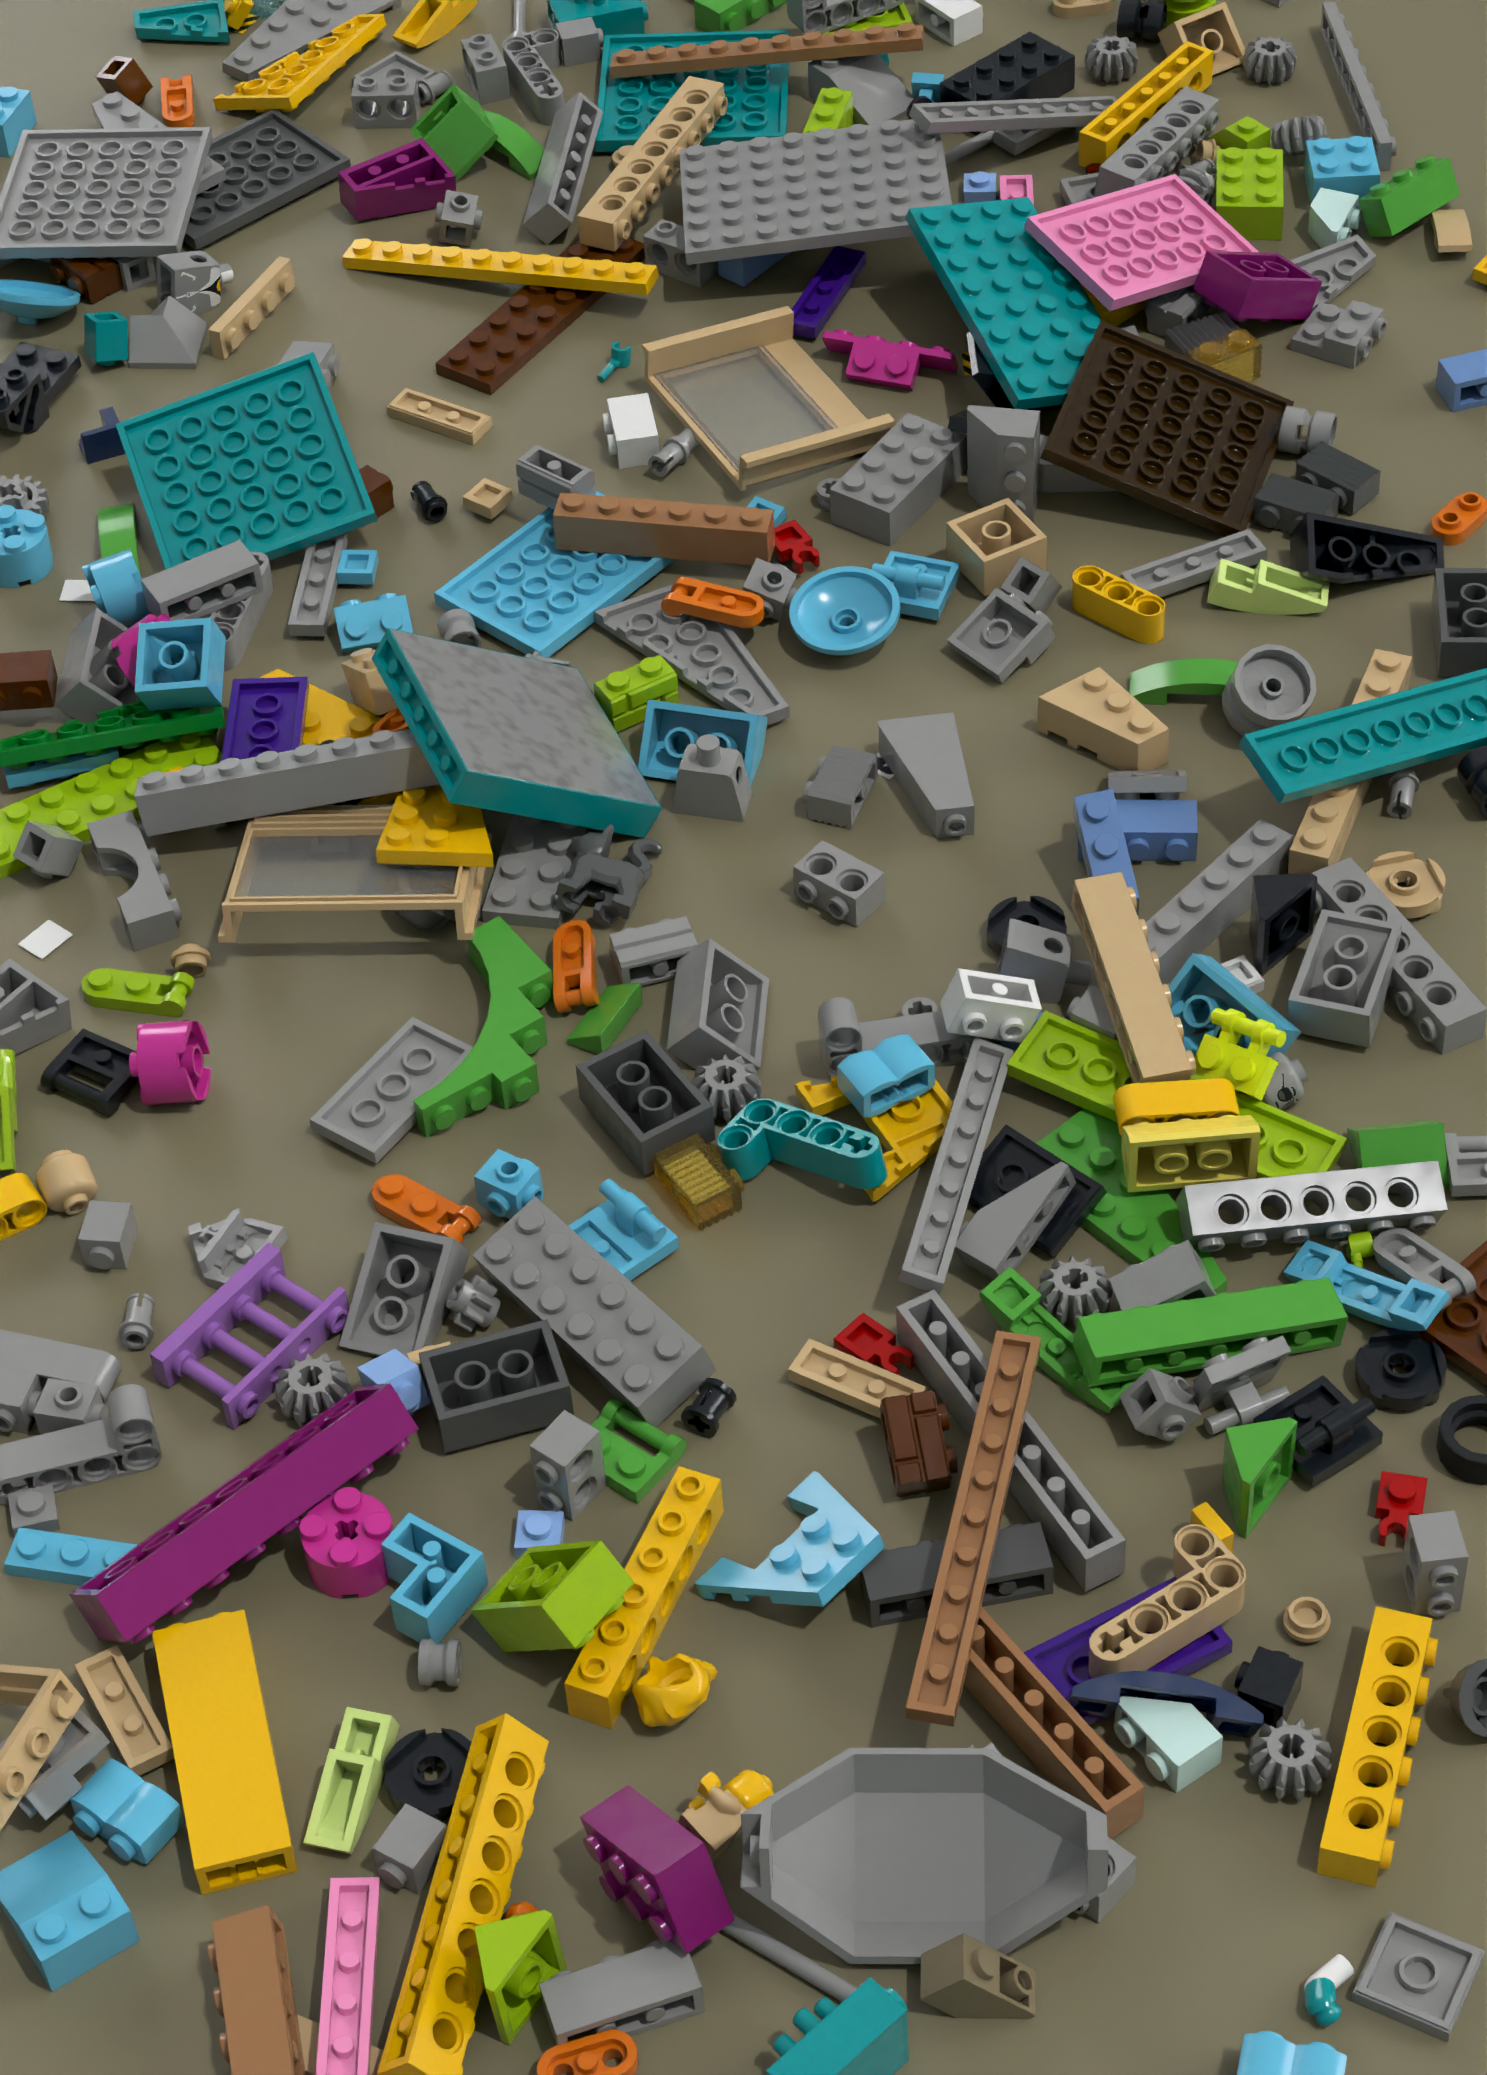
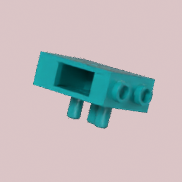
M546 0L548 19L554 30H556L555 23L592 17L596 28L602 29L603 36L645 34L644 21L648 20V9L646 3L641 2V0Z
M870 1977L838 2006L825 1997L815 2004L814 2014L807 2008H801L795 2013L793 2024L805 2036L797 2043L788 2034L778 2036L773 2043V2050L781 2058L766 2070V2075H893L909 2061L908 2009L906 2003L895 1990L890 1987L883 1989Z

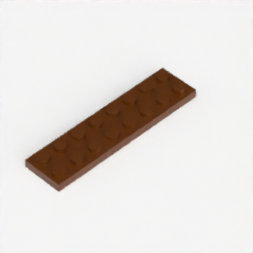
M630 237L624 240L616 251L580 244V240L577 239L558 257H580L581 259L589 260L608 259L613 262L633 263L643 261L645 259L644 243ZM525 285L435 363L436 372L440 376L492 395L607 292Z

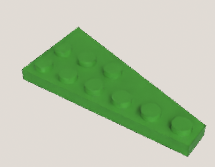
M1083 1108L1036 1143L1104 1186L1107 1193L1082 1223V1226L1132 1265L1139 1264L1160 1254L1171 1245H1178L1184 1242L1178 1206L1166 1189L1127 1192L1121 1153L1122 1136L1119 1134L1117 1122ZM1193 1247L1204 1264L1216 1294L1226 1292L1228 1279L1209 1252H1200L1198 1247Z

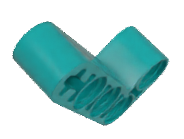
M762 1098L748 1103L717 1136V1144L726 1174L732 1180L743 1181L755 1177L772 1159L864 1190L881 1185L887 1178V1167L880 1140L876 1135L772 1099Z

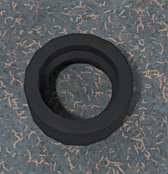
M1487 1396L1463 1397L1451 1403L1441 1415L1436 1449L1440 1462L1451 1474L1466 1482L1487 1484V1454L1471 1452L1462 1447L1454 1438L1455 1432L1466 1426L1481 1425L1487 1427Z

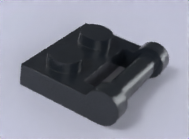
M82 1029L43 1071L40 1080L41 1086L53 1092L61 1090L95 1105L97 1111L112 1116L118 1110L121 1099L139 1081V1077L131 1075L129 1068L130 1053L137 1051ZM72 1070L105 1084L107 1087L101 1091L66 1075Z

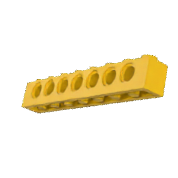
M507 1713L475 1728L377 2075L463 2074V2058L468 2040L475 2029L474 2017L480 1995L485 1989L474 1927L501 1920L504 1907L510 1899V1884L515 1865L523 1851L521 1843L527 1821L534 1810L533 1799L538 1780L545 1769L544 1758L549 1743L547 1739Z

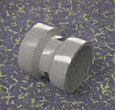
M456 608L445 612L439 618L437 626L440 637L443 640L481 647L479 633L475 629L473 617L468 611Z

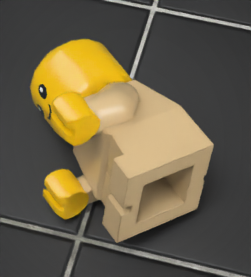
M743 1770L724 1785L722 1789H720V1779L713 1772H709L701 1779L697 1791L707 1801L700 1796L693 1799L688 1804L686 1811L681 1814L678 1823L704 1842L712 1864L726 1853L741 1831V1814L774 1794L773 1784L767 1776L753 1770Z

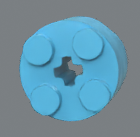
M12 505L0 506V587L19 588L18 582L30 580L31 584L41 581L51 572L54 566L53 552L44 516L29 510L15 509Z
M130 549L82 566L99 610L105 612V614L126 627L133 626L151 614L146 607L141 584L142 578Z

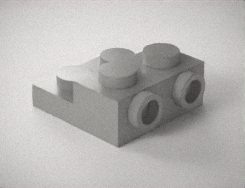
M1354 300L1346 309L1320 302L1292 337L1291 350L1354 369L1362 357L1366 358L1369 355L1376 339L1383 337L1387 327V319H1384V309Z
M996 587L947 639V642L951 649L1003 683L1024 660L1032 664L1056 637L1051 629L1053 622L1047 615L1039 610L1034 613L1027 608V605L1019 596L1014 593L1007 595Z
M80 1709L76 1712L18 1803V1806L30 1819L38 1812L46 1821L56 1811L65 1807L70 1799L83 1788L73 1775L83 1766L92 1762L98 1753L110 1743L104 1733ZM9 1736L0 1743V1750L9 1738Z

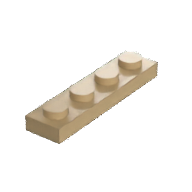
M279 256L208 329L213 357L225 360L257 328L262 320L275 309L284 297L295 287V276L292 270L291 259Z

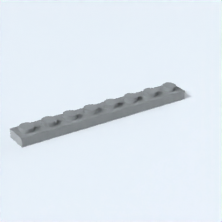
M1335 1L1323 2L1321 16L1322 35L1363 137H1372L1379 170H1390L1391 156H1396L1397 150L1395 137L1390 136L1388 120L1381 115V103L1374 98L1373 84L1367 81L1366 67L1360 64L1359 50L1357 47H1353L1352 33L1350 30H1346L1344 14L1339 13Z
M1114 96L918 103L912 105L909 116L917 123L922 132L929 135H936L937 133L961 134L963 132L975 131L986 133L997 130L1010 132L1018 129L1038 130L1040 128H1084L1117 99Z
M977 1037L973 1039L898 1277L899 1282L928 1292L935 1289L938 1295H940L1008 1071L1006 1064L1012 1057L1014 1050Z

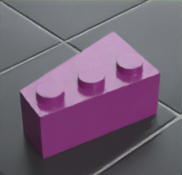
M423 138L338 172L340 202L356 221L435 209L438 202L444 203L446 190L456 191L455 174Z

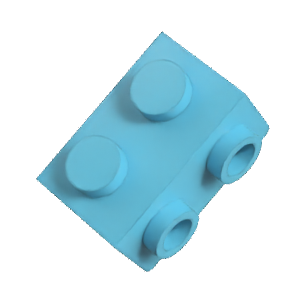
M386 593L376 597V600L361 603L360 600H348L341 603L340 607L333 608L342 654L364 648L378 647L388 628L413 633L406 595L397 596L395 593Z

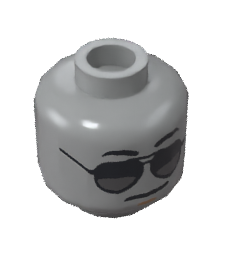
M1276 1052L1268 1056L1279 1063L1261 1102L1282 1110L1303 1098L1304 1088L1302 1083L1308 1081V1077L1297 1058L1290 1061L1285 1054Z

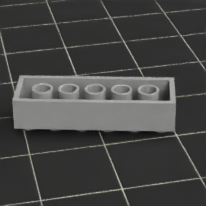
M537 1197L531 1199L472 1255L489 1281L534 1322L548 1319L555 1342L617 1399L627 1404L628 1409L633 1414L655 1427L659 1426L700 1386L702 1381L709 1378L716 1371L701 1344Z

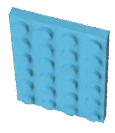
M595 490L596 495L605 496L604 494ZM548 507L435 591V604L447 611L456 608L468 611L472 615L476 627L524 654H533L537 651L540 652V656L550 657L595 622L594 611L620 603L675 559L556 549L552 516L554 509Z

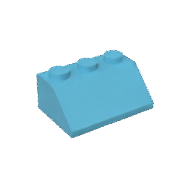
M648 699L638 769L646 777L676 781L679 765L686 746L696 744L697 739L702 735L711 734L718 737L720 747L737 749L741 752L751 786L763 755L768 717Z
M1192 953L1168 985L1172 997L1171 1011L1174 1017L1181 1019L1183 1025V1044L1185 1050H1191L1194 1057L1205 1034L1218 1038L1221 1033V1026L1213 1024L1210 1020L1211 1013L1215 1008L1226 1011L1228 1009H1235L1243 1012L1246 1018L1257 1021L1263 1019L1273 1023L1276 1029L1284 1031L1286 1033L1284 1045L1280 1048L1271 1045L1266 1056L1276 1052L1285 1054L1301 1033L1298 1028L1211 956ZM1202 1028L1208 1029L1205 1033H1202L1200 1035L1189 1034ZM1242 1034L1237 1045L1248 1049L1251 1042L1250 1037Z

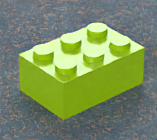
M1237 147L1217 149L1215 211L1246 240H1282L1284 209L1283 149L1268 147L1261 149H1240Z
M601 1540L529 1547L470 1611L503 1652L578 1649L592 1639L595 1634L593 1628L603 1617L615 1612L625 1600L623 1595L635 1582Z

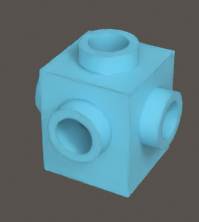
M497 1149L474 1175L478 1204L488 1208L499 1217L505 1216L511 1219L534 1197H537L542 1202L544 1189L542 1187L540 1168L527 1159H520Z

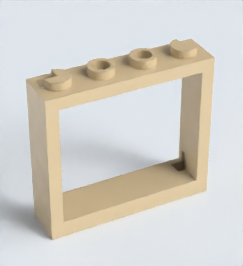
M0 1664V1704L29 1706L0 1750V1832L84 1701V1698L60 1669Z

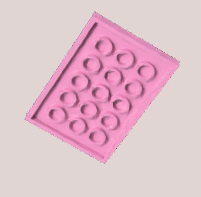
M1176 174L1030 216L1027 218L1024 227L1039 244L1109 311L1194 285L1206 251L1259 252Z

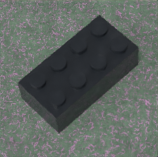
M1028 32L940 82V103L1059 98L1074 89L1075 55L1039 37L1037 34ZM975 131L970 133L976 136L982 132Z

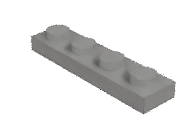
M1250 529L1121 572L1120 578L1159 597H1163L1209 581L1221 558L1246 567L1259 564L1261 559L1267 561V548Z
M346 533L306 548L288 621L289 636H326L338 585L337 567L341 551L346 550L348 543Z

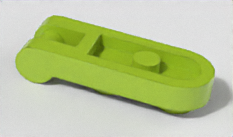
M99 968L91 971L83 978L81 987L85 1001L97 1008L179 1017L185 1010L187 1005L185 997L190 996L195 980L191 975L184 972H176L173 976Z

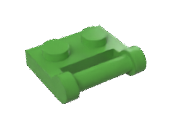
M615 1397L606 1403L601 1415L591 1424L592 1427L600 1431L607 1486L636 1504L680 1460L687 1447L685 1439L675 1433L668 1435L628 1411L627 1404ZM620 1426L660 1451L653 1457L613 1433V1431Z

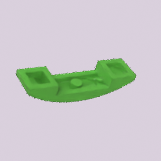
M483 110L499 136L492 147L509 157L511 169L529 180L536 178L544 148L527 131L510 119L500 114Z
M134 503L99 508L98 526L101 557L104 558L130 549L142 578L138 555L137 522Z
M1190 658L1153 664L1130 673L1129 693L1141 704L1167 705V694L1222 695L1226 683L1238 662L1224 659Z
M1008 1267L980 1292L979 1297L1004 1331L1041 1337V1350L1037 1366L1062 1387L1088 1404L1110 1413L1122 1402L1119 1395L1137 1380L1089 1387L1073 1348L1075 1335L1039 1304L1042 1294L1013 1268Z

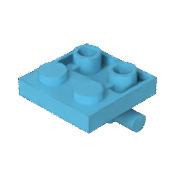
M890 551L884 565L874 563L871 570L884 575L895 586L900 599L901 614L938 621L960 576V563Z
M612 1179L605 1180L599 1188V1191L608 1200L568 1225L629 1281L679 1248L678 1237L651 1213V1209L634 1193L622 1189Z

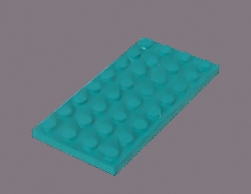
M1029 197L908 209L905 220L1013 408L1029 409L1064 404L1100 320H1103L1080 282L1024 229L1027 218L1038 214Z

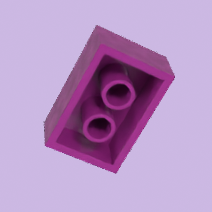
M1206 251L1193 289L1205 297L1204 301L1206 303L1226 310V315L1233 320L1245 322L1247 318H1252L1262 322H1269L1270 319H1278L1291 323L1293 319H1307L1310 316L1322 281L1278 253Z
M625 1786L580 1816L587 1833V1837L583 1839L584 1846L592 1859L600 1864L603 1875L599 1877L603 1890L613 1902L621 1900L635 1920L638 1922L643 1920L648 1922L662 1942L667 1943L671 1941L687 1954L735 1921L704 1842L631 1786Z

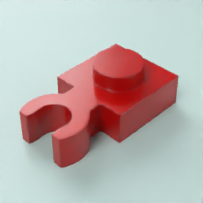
M796 520L774 528L775 546L773 554L781 563L791 559L792 568L798 574L804 573L803 562H811L816 568L820 567L819 552L813 547V539Z
M863 1312L833 1338L834 1349L870 1364H876L878 1367L899 1375V1369L893 1366V1364L900 1363L909 1369L914 1367L913 1353L906 1347L896 1346V1334Z
M1381 1471L1375 1518L1382 1519L1379 1524L1377 1538L1379 1546L1385 1547L1389 1534L1398 1533L1404 1538V1550L1408 1516L1423 1514L1428 1478Z

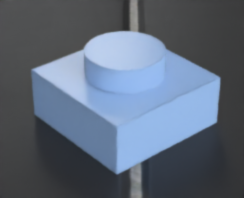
M982 171L964 173V203L995 201L996 173Z
M518 1510L514 1544L515 1557L520 1558L529 1547L563 1544L565 1528L564 1511Z

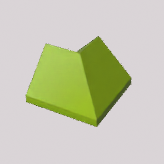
M546 1910L512 1915L508 1919L474 1927L486 1992L501 2042L509 2046L542 2003L539 1983L547 1981L553 1975L567 1969L553 1914Z

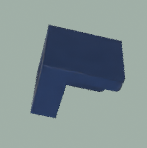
M113 407L99 410L103 427L80 434L81 439L78 440L87 464L126 454L116 427V423L120 421Z

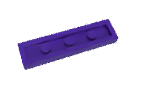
M834 246L791 309L794 312L793 334L816 339L866 264L865 251Z

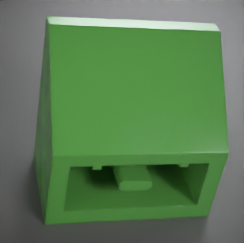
M452 84L410 129L415 139L423 138L455 174L456 182L471 169L472 165L499 138L480 104L455 84Z

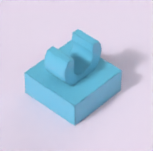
M913 72L911 80L913 97L926 96L933 103H940V82L945 80L944 74Z

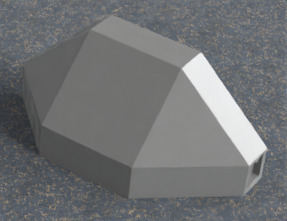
M848 1748L741 1814L743 1855L740 1888L849 1964H921L922 1953L962 1933L1006 1955L1108 1889L1107 1815L989 1748Z

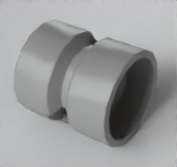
M1287 406L1281 422L1278 450L1299 455L1303 450L1310 452L1316 445L1319 446L1321 441L1333 447L1337 430V414L1317 410L1313 415H1310L1305 408ZM1303 425L1309 426L1306 438H1301Z

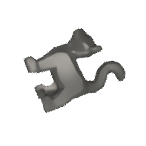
M611 824L606 827L603 833L589 832L583 836H574L572 838L570 848L575 858L570 866L569 879L561 878L556 891V895H558L556 908L571 914L579 909L587 896L603 901L596 903L593 909L592 921L607 927L619 916L628 920L634 910L639 891L652 874L653 867L644 854L660 855L662 852V846L659 842L651 838H642L636 840L628 848L631 863L608 858L614 826Z

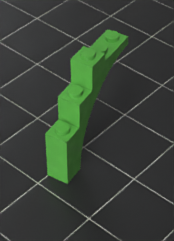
M500 916L475 928L474 939L467 940L470 962L483 978L490 995L487 1020L477 1043L462 1063L441 1083L413 1100L418 1129L426 1138L450 1127L453 1123L484 1109L496 1100L506 1110L540 1092L537 1066L529 1054L547 1045L544 1016L536 1008L554 999L552 970Z

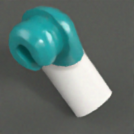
M1341 1954L1334 1956L1312 1974L1304 1985L1305 2008L1309 2015H1314L1317 2024L1320 2026H1329L1341 2017V2007L1335 2002V1989L1354 1975L1352 1965Z

